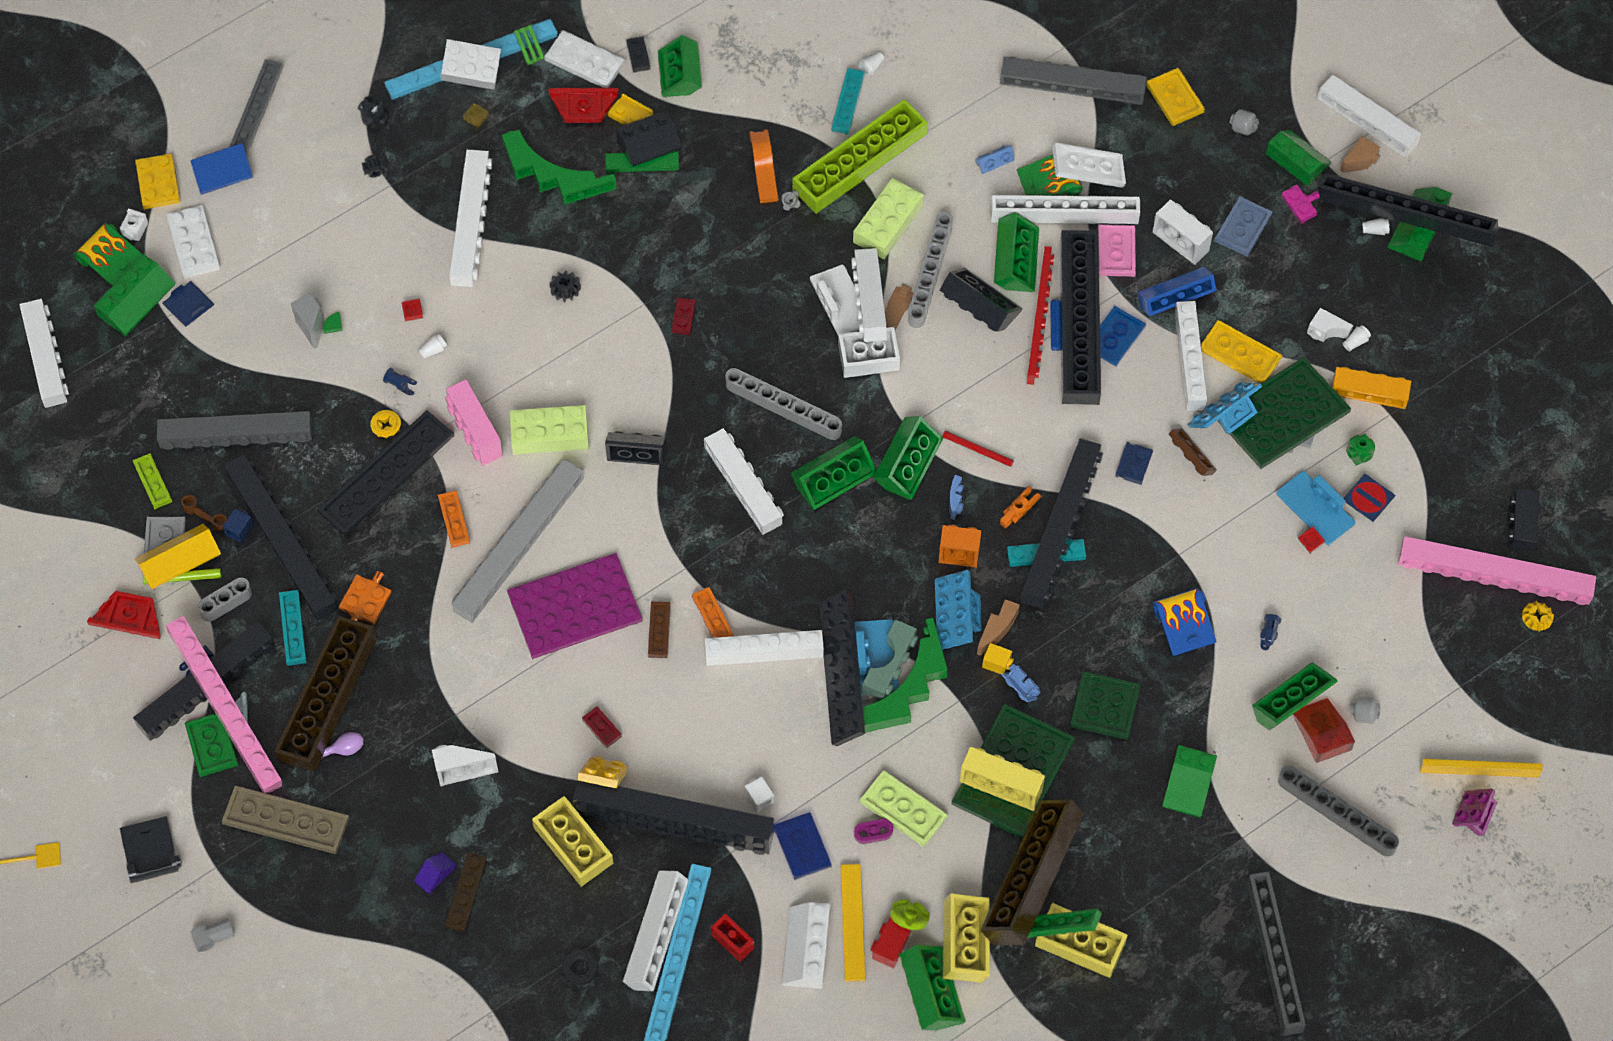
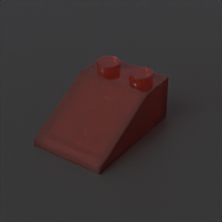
M1328 698L1304 706L1293 714L1315 763L1352 751L1355 740L1346 722Z

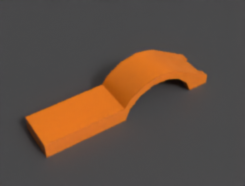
M768 130L754 133L750 131L760 203L778 201Z

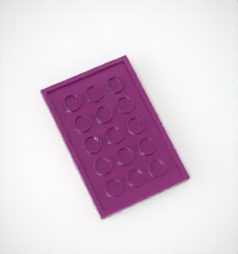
M616 553L507 590L532 659L642 622L641 614Z

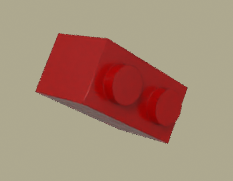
M726 914L711 927V936L739 962L754 950V940Z
M889 918L887 923L883 922L879 930L881 936L879 940H874L870 951H872V959L894 969L900 958L899 954L903 952L911 935V929H906L895 923L892 918Z

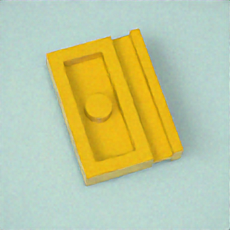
M624 94L621 95L620 100H617L608 112L609 117L623 125L653 115V110Z

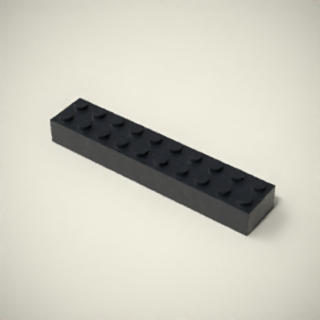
M1061 230L1062 404L1099 405L1101 398L1098 231Z
M579 780L577 781L573 796V806L583 819L590 817L602 823H608L609 821L622 827L633 826L641 831L653 830L660 835L672 834L677 838L686 839L687 837L699 843L711 842L716 846H730L738 851L750 850L757 855L770 853L774 836V818L620 786L613 788Z

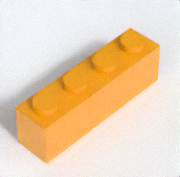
M1336 367L1332 388L1343 398L1406 409L1411 381L1402 377L1394 378L1385 374L1369 373L1364 370L1356 371L1347 367Z

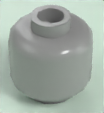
M1240 109L1235 114H1232L1230 124H1232L1234 132L1250 135L1256 131L1258 119L1255 113Z
M1358 697L1355 703H1351L1350 714L1354 715L1356 722L1373 723L1376 719H1379L1380 703H1377L1375 698Z

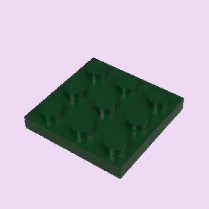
M1083 671L1070 727L1128 740L1140 684Z

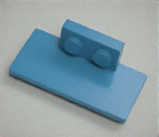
M1253 382L1237 383L1231 392L1222 394L1219 397L1220 400L1206 406L1204 412L1194 415L1191 418L1192 421L1187 424L1188 427L1208 428L1218 420L1225 433L1230 434L1258 413L1249 396L1260 389L1262 385Z
M1302 471L1276 492V495L1309 528L1314 527L1327 546L1331 545L1356 523L1343 510L1346 501L1320 475L1312 479L1305 471Z
M965 570L936 578V630L942 650L972 642L973 631H982L981 597L971 589L970 572Z
M893 620L855 622L862 695L865 694L862 692V684L870 668L884 667L894 657L893 650L887 644V635L893 625ZM896 679L892 683L894 685L892 693L899 687L898 680Z

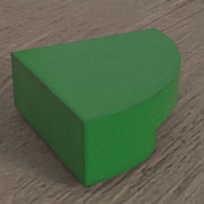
M339 312L330 315L323 325L324 334L342 331Z

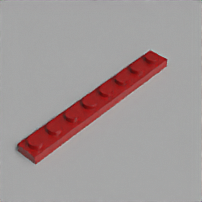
M1048 246L1044 247L1027 384L1034 385L1035 378H1039L1040 367H1036L1037 362H1041L1042 351H1039V345L1043 346L1044 341L1041 329L1045 330L1046 318H1043V313H1047L1049 303L1045 302V297L1050 295L1051 286H1047V282L1052 280L1053 270H1049V266H1053L1055 257L1054 254H1051L1052 247Z

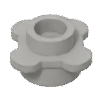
M794 190L782 195L783 208L786 211H789L790 208L800 207L801 203L798 200L799 193Z

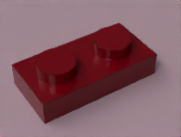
M677 297L672 333L691 334L696 299Z
M598 706L582 717V721L606 749L622 738V734Z

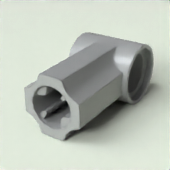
M228 919L210 926L201 925L191 931V936L198 952L207 951L215 943L235 936Z

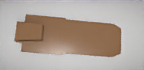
M904 284L901 287H895L885 309L886 328L894 327V330H896L912 300L914 293L911 292V287Z

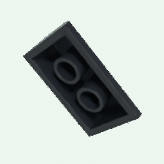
M666 110L616 128L617 144L632 167L682 149L674 122Z
M609 432L605 440L607 461L664 466L666 438L660 435L648 436L640 433Z

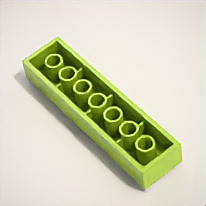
M903 99L793 178V191H797L799 197L817 214L927 135L928 122Z

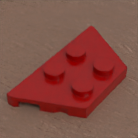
M549 88V95L565 123H601L619 94L618 88Z
M115 591L108 601L99 607V611L87 620L88 625L156 639L161 638L154 600L150 597Z

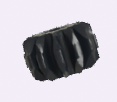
M566 270L564 274L558 271L557 276H552L549 287L551 295L555 296L557 301L562 298L565 303L568 298L572 301L573 296L578 297L581 289L578 276L575 277L573 272L568 274Z

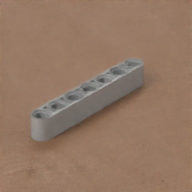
M940 212L934 223L909 308L908 323L913 328H920L925 323L952 231L953 217L949 212Z
M731 368L726 372V388L729 391L828 439L836 440L841 436L842 421L838 417L739 369Z

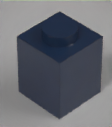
M234 509L223 525L225 535L242 543L254 525L251 515L244 510Z

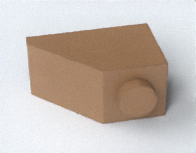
M1361 136L1343 160L1340 171L1345 173L1369 169L1380 158V146Z

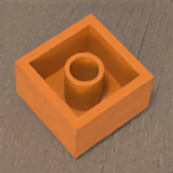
M943 525L939 563L977 568L981 530L973 527L960 528L956 525Z

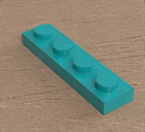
M847 68L831 127L832 132L849 135L865 71Z
M1068 540V553L1066 556L1063 555L1061 560H1064V562L1085 560L1084 540ZM1040 543L1007 546L1009 567L1032 565Z
M299 591L279 592L286 664L290 666L307 663Z

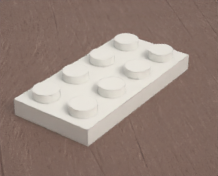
M564 30L545 55V61L602 88L610 86L625 64V59Z
M1060 143L1053 145L1054 166L1057 177L1122 188L1126 184L1122 154Z
M200 205L166 214L184 279L219 270L220 266L203 206Z

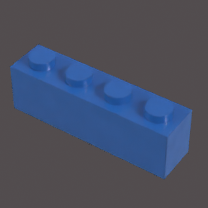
M1205 267L1141 290L1137 294L1140 308L1147 315L1152 316L1175 307L1177 302L1191 301L1217 290L1214 275Z

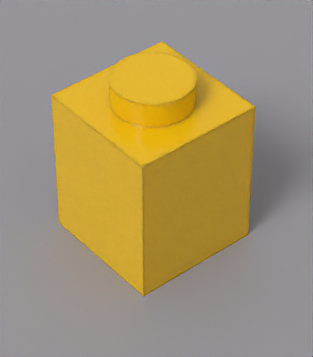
M990 643L984 656L982 667L999 674L1005 673L1014 661L1011 658L1012 651Z

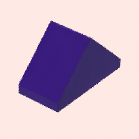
M441 852L426 859L414 881L430 894L457 865Z

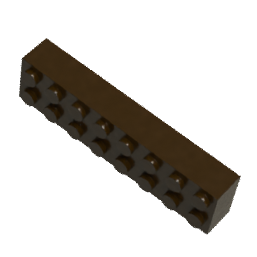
M337 617L274 750L279 762L315 773L378 638L373 626L344 617Z
M1072 799L1040 801L980 929L993 945L1025 944L1084 815Z

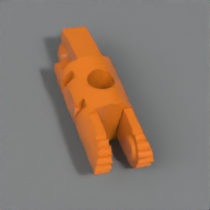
M1030 486L1003 512L1005 515L1000 519V524L1005 529L1012 522L1017 523L1042 497L1037 493L1028 501L1026 497L1032 491Z

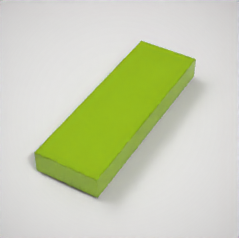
M149 453L133 460L154 509L171 503L172 499L151 454Z

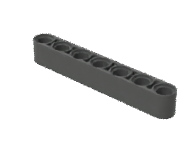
M1285 766L1282 768L1278 778L1281 788L1381 855L1390 857L1395 853L1399 839L1394 833L1295 767ZM1284 775L1291 776L1292 780L1285 779ZM1305 786L1309 791H1303L1300 787ZM1322 797L1326 802H1319L1317 798ZM1335 808H1338V809H1340L1343 813L1338 814V813H1336V812L1334 811V809H1335ZM1350 820H1357L1359 824L1354 825ZM1367 831H1373L1376 836H1370ZM1389 842L1393 847H1387L1384 843Z

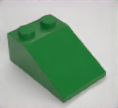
M1179 745L1162 807L1201 818L1217 755Z

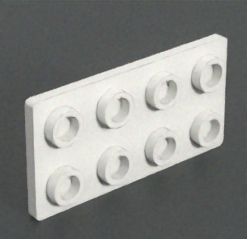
M840 265L811 276L810 281L837 335L859 331V323H862V321H858V310L861 309L857 308L856 297H859V295H855V286L845 266Z

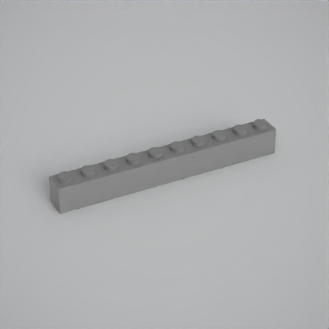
M565 459L561 464L555 466L553 474L550 478L544 480L540 491L533 494L531 502L527 507H523L519 518L510 524L505 536L502 535L499 538L495 549L488 552L484 563L477 566L474 576L465 582L460 594L457 593L452 600L453 612L471 623L475 621L583 481L582 469Z

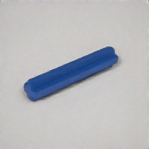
M1052 300L1050 304L1051 350L1060 351L1061 302L1060 300Z

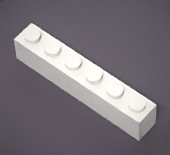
M1332 75L1320 88L1317 99L1405 158L1419 143L1421 133L1417 129L1410 127L1402 119L1395 117L1387 109L1380 107L1372 99L1365 97L1357 89L1347 85L1342 79Z
M877 248L855 250V258H852V269H856L853 271L854 282H857V284H854L855 295H859V297H856L857 308L861 309L858 310V321H862V323H859L860 334L864 335V342L887 340Z
M42 299L20 304V309L43 404L47 408L66 403V395L69 394L67 384H63L62 379H65L63 368H59L58 363H62L60 354L55 352V347H58L55 336L52 337L51 335L54 328L52 321H48L47 316H50L48 305H44Z
M1195 301L1177 302L1175 322L1186 411H1205L1207 395Z
M723 428L704 438V448L762 535L782 525L783 512L779 506L776 507L773 503L774 499L769 491L766 492L763 488L764 484L761 478L756 477L753 473L754 469L750 462L746 463L742 450L734 445L735 441L730 433L727 434Z
M822 630L705 638L706 665L823 657Z
M678 871L658 872L623 980L633 990L654 991L689 881Z

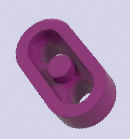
M887 819L859 823L854 829V838L860 844L888 840L893 835V824ZM885 829L887 832L881 833L880 830ZM865 832L867 836L862 837L860 834Z

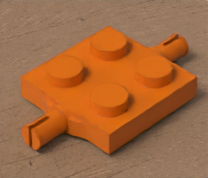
M376 571L372 580L356 575L339 605V610L348 613L351 616L350 620L357 622L365 621L374 625L391 595L390 589L379 584L384 574Z

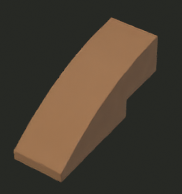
M1005 600L999 616L991 613L979 642L977 655L981 656L986 653L990 643L996 645L1007 634L1019 613L1020 604Z

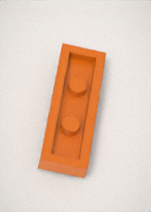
M457 490L439 494L438 498L451 548L470 544Z
M710 587L692 594V599L712 638L734 636Z

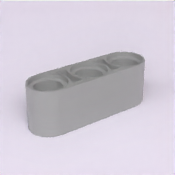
M237 578L203 598L198 604L202 618L205 621H213L249 600L252 596V591L248 580ZM240 588H246L244 591H238ZM223 598H229L227 601H221ZM206 608H212L208 612L205 611Z

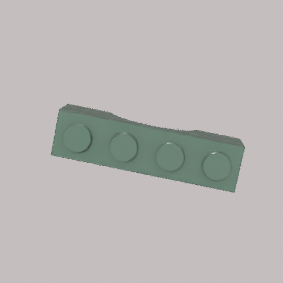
M895 619L887 635V644L893 650L894 657L884 667L870 668L862 684L863 693L879 700L892 693L894 688L892 683L895 679H899L902 672L900 668L903 663H907L910 656L909 650L911 647L914 648L917 643V628Z

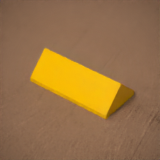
M201 524L134 558V561L152 590L221 555L209 528Z

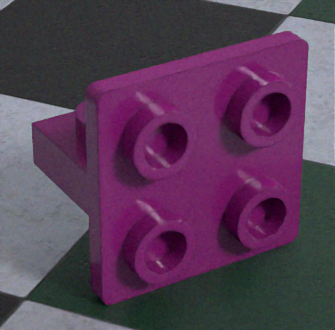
M1491 788L1465 791L1452 824L1454 826H1466L1477 836H1484L1498 803L1493 799L1495 790Z

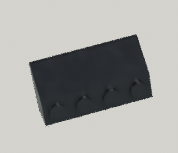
M966 268L949 272L939 290L944 293L945 298L958 303L962 310L969 311L976 320L983 321L990 330L995 332L1005 330L1023 310L1019 305Z

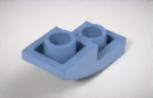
M957 475L954 476L949 500L950 517L955 520L957 514H961L964 507L961 496L964 485H961L962 477Z

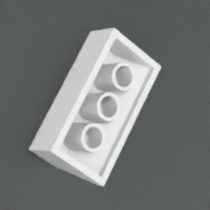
M808 902L790 907L782 985L823 988L830 904Z

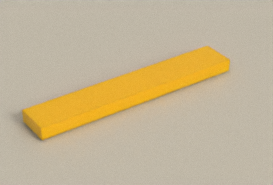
M1423 759L1420 765V773L1539 778L1543 771L1541 763Z
M861 864L840 865L845 982L865 981Z

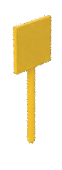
M60 843L36 845V855L0 860V864L36 859L37 869L61 865Z

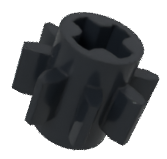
M376 155L367 156L364 159L365 162L361 163L364 175L368 174L371 178L379 177L382 171L385 170L383 159H378Z

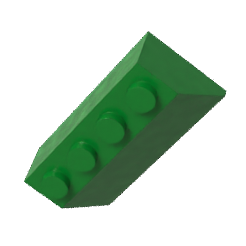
M1435 186L1415 189L1412 196L1449 206L1453 193ZM1399 222L1387 248L1422 262L1436 232Z
M1015 212L998 219L994 283L1008 291L1034 292L1039 227Z
M144 254L94 305L97 316L126 336L175 286V282L158 263Z
M921 416L905 417L873 479L885 490L912 500L943 437Z
M854 436L791 472V475L802 496L810 507L815 510L874 476L877 470L864 441Z
M1311 662L1252 705L1256 720L1266 729L1271 730L1338 681L1328 672Z
M916 944L899 954L921 1029L937 1031L965 1023V1017L954 981L943 979V947Z

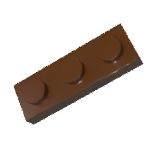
M1183 428L1173 429L1168 434L1172 438L1173 444L1183 451L1184 457L1193 463L1195 470L1200 475L1209 476L1217 471Z
M651 601L648 658H668L670 602Z

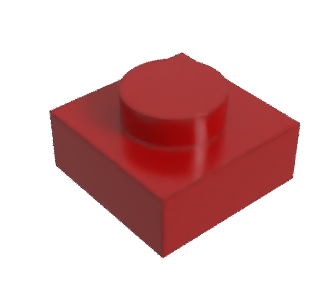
M420 299L401 302L405 322L423 318Z
M1311 527L1298 537V540L1309 554L1325 543V540L1314 527Z

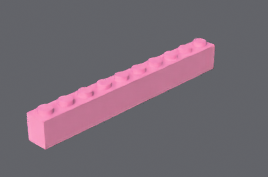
M1404 536L1401 545L1398 565L1407 569L1416 568L1426 573L1435 572L1446 577H1459L1465 581H1478L1484 585H1497L1503 589H1516L1522 593H1535L1541 597H1554L1560 601L1569 600L1579 605H1590L1594 596L1596 576L1406 536Z
M182 616L167 624L166 628L169 636L261 791L269 794L282 787L279 775L185 617Z

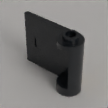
M167 816L119 828L131 884L179 872L178 867H182L180 856L175 854Z

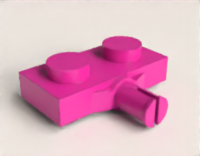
M1295 185L1282 192L1281 197L1301 224L1317 215V211L1311 204L1312 201L1320 198L1317 191L1307 196L1298 185Z

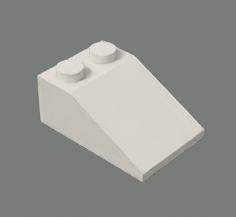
M441 745L432 750L440 786L498 772L494 753L453 745Z

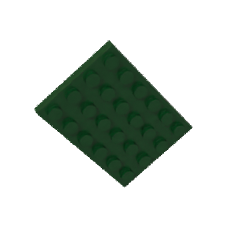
M1303 357L1261 383L1262 387L1249 396L1258 413L1229 435L1256 465L1263 469L1349 414L1351 407Z
M1004 704L981 749L993 756L999 755L1008 762H1017L1026 769L1038 770L1045 776L1043 790L1034 811L961 783L951 804L1023 839L1040 801L1044 800L1075 741V737Z

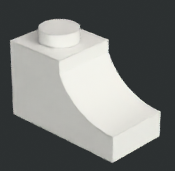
M1320 308L1309 324L1307 334L1313 339L1322 342L1330 337L1347 339L1351 334L1353 325Z

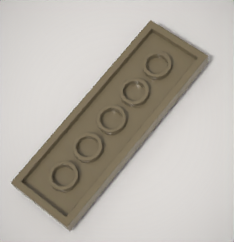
M235 786L223 816L222 824L337 854L349 821V816Z

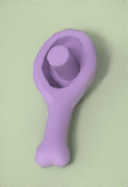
M355 732L344 733L331 746L325 749L322 757L334 753L340 755L354 754L362 747L363 737Z

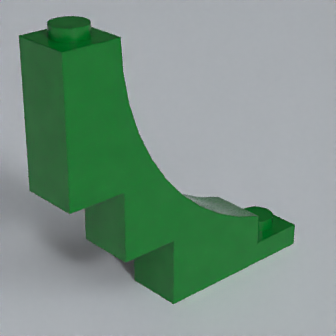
M520 130L509 131L502 135L503 145L516 180L534 175L540 192L558 187L564 205L616 189L614 174L603 175L596 179L593 171L571 170L554 165L540 157L528 146Z
M933 618L926 619L925 627L922 628L924 638L920 639L917 660L906 680L889 696L863 707L865 733L911 723L909 705L929 700L927 682L947 678L948 670Z

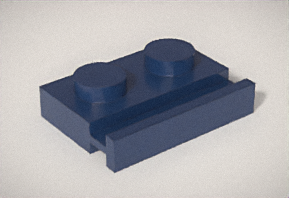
M1127 442L1115 477H1121L1123 480L1142 485L1153 450Z

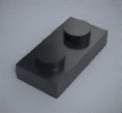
M644 37L626 39L633 73L651 70Z

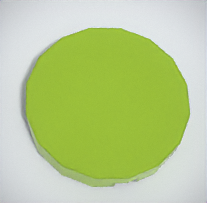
M908 899L897 900L892 904L890 917L898 925L911 930H922L928 925L930 913L922 904L918 902L914 904L909 903L910 900Z

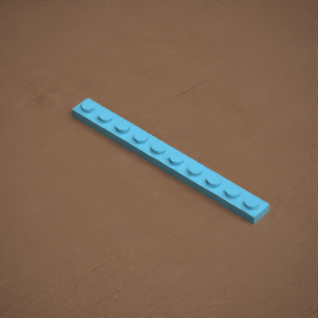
M550 19L532 26L538 43L558 37L557 31ZM526 31L531 45L534 46L529 32ZM514 33L481 45L501 49L500 58L521 51ZM520 33V37L526 49L528 48V46L526 44L523 34ZM444 60L384 82L391 99H396L443 81L441 80V72Z
M696 864L691 865L688 885L679 909L644 1041H666L711 874V868Z

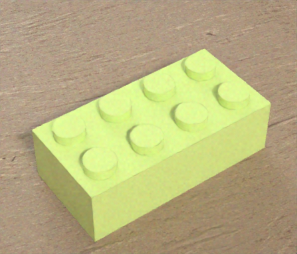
M892 178L853 231V243L864 249L877 248L878 256L885 259L923 207L924 195Z
M586 405L510 410L513 455L589 449Z

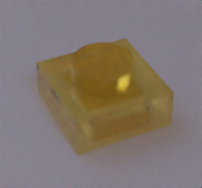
M473 103L463 115V119L479 128L489 116V112Z

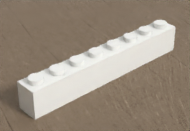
M466 150L450 269L452 286L473 287L474 280L478 279L476 264L480 263V253H478V248L482 247L480 232H484V221H482V217L486 216L484 201L488 200L486 186L490 185V174H488V171L492 169V158H489L488 151Z
M992 195L991 222H998V219L1015 212L1031 223L1138 224L1140 197Z

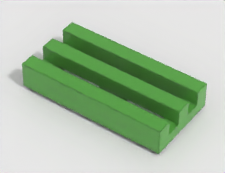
M531 25L514 31L527 65L544 59ZM526 31L529 32L539 57H536ZM520 33H522L524 36L528 49L533 58L532 60L529 59L527 51L520 37Z

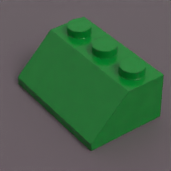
M681 35L658 50L662 97L688 96L702 88L698 42Z
M1291 130L1280 131L1268 142L1266 154L1307 186L1331 164L1330 160Z

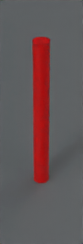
M948 431L943 433V438L1004 465L1012 467L1014 460Z

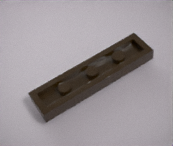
M467 852L445 923L446 929L465 933L485 869L487 856Z

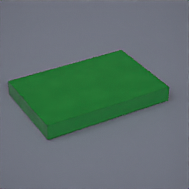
M216 713L184 723L200 777L238 766L231 738Z

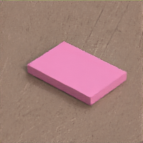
M1098 225L1099 276L1135 277V226Z

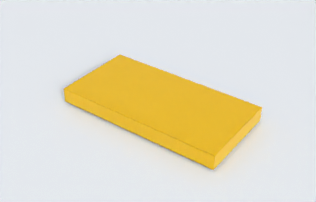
M1217 320L1201 344V352L1260 384L1269 379L1283 357L1278 352Z

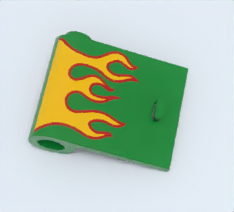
M1053 154L1017 169L1026 196H1058L1063 193L1066 196H1079L1083 191L1080 180L1056 176Z
M104 223L74 253V257L80 264L85 267L90 266L112 286L143 256L110 223Z

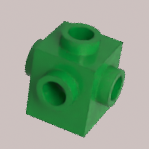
M1366 433L1360 436L1355 435L1349 440L1346 452L1355 466L1372 459L1375 443L1371 438H1368Z

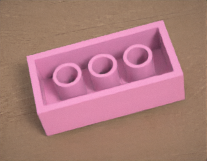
M464 380L446 388L447 396L445 400L448 404L447 410L451 416H455V424L458 430H463V438L468 446L471 445L473 449L471 451L475 460H479L483 466L502 457L500 438L468 381Z

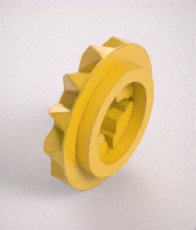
M382 410L372 417L370 425L373 433L378 437L381 436L387 439L389 436H394L397 431H400L401 420L395 412ZM389 421V426L391 427L386 426L383 429V425L381 423L386 424Z
M1536 601L1528 603L1523 609V622L1532 630H1545L1553 622L1554 614H1552L1551 608L1545 605V602L1538 603ZM1536 610H1538L1540 615H1543L1540 621L1537 619V616H1533Z

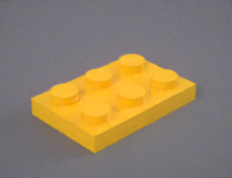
M1179 68L1147 81L1146 86L1172 126L1204 113L1205 108Z
M172 153L135 160L144 210L180 203Z
M593 756V758L590 757L580 770L578 780L617 788L627 774L629 765L624 764L620 760H612L611 762L604 760L603 757Z

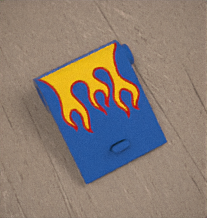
M1198 588L1153 601L1155 615L1158 620H1161L1172 656L1217 643L1204 605L1206 601L1205 595Z

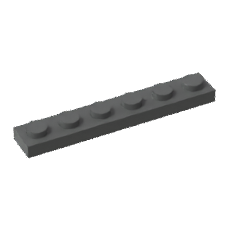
M264 60L229 147L242 143L246 155H248L282 71V63Z

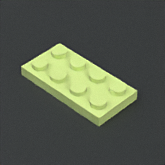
M884 770L860 799L862 805L882 819L889 820L895 828L922 847L926 846L948 818L945 812Z

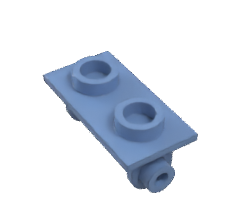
M1003 145L1001 148L992 151V154L987 153L978 156L975 162L978 166L980 165L981 173L984 174L1014 161L1012 145Z
M1013 664L1009 667V672L1001 674L1006 679V683L1018 692L1022 700L1031 702L1038 699L1036 696L1040 694L1039 687L1031 678H1028L1025 682L1023 681L1027 674L1019 665Z

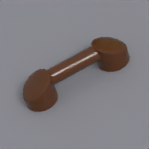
M186 495L181 500L182 509L187 514H195L207 521L215 531L223 529V525L227 521L225 515L216 514L211 516L197 507V500L192 495Z

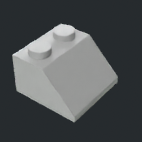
M308 293L292 302L291 307L295 322L315 349L318 347L324 322L322 317H324V313L321 310L322 305L317 297L314 298L311 293Z

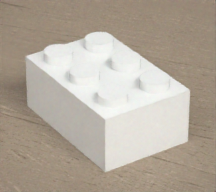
M447 39L441 80L494 89L501 49Z
M1169 200L1156 213L1153 233L1194 265L1209 252L1213 232L1207 225L1200 223L1194 215L1187 213L1180 204Z
M894 327L886 328L887 340L864 342V335L860 334V332L838 334V347L844 378L900 370V356Z

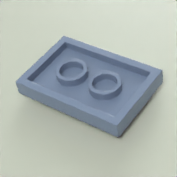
M1239 197L1215 237V242L1248 257L1273 212Z

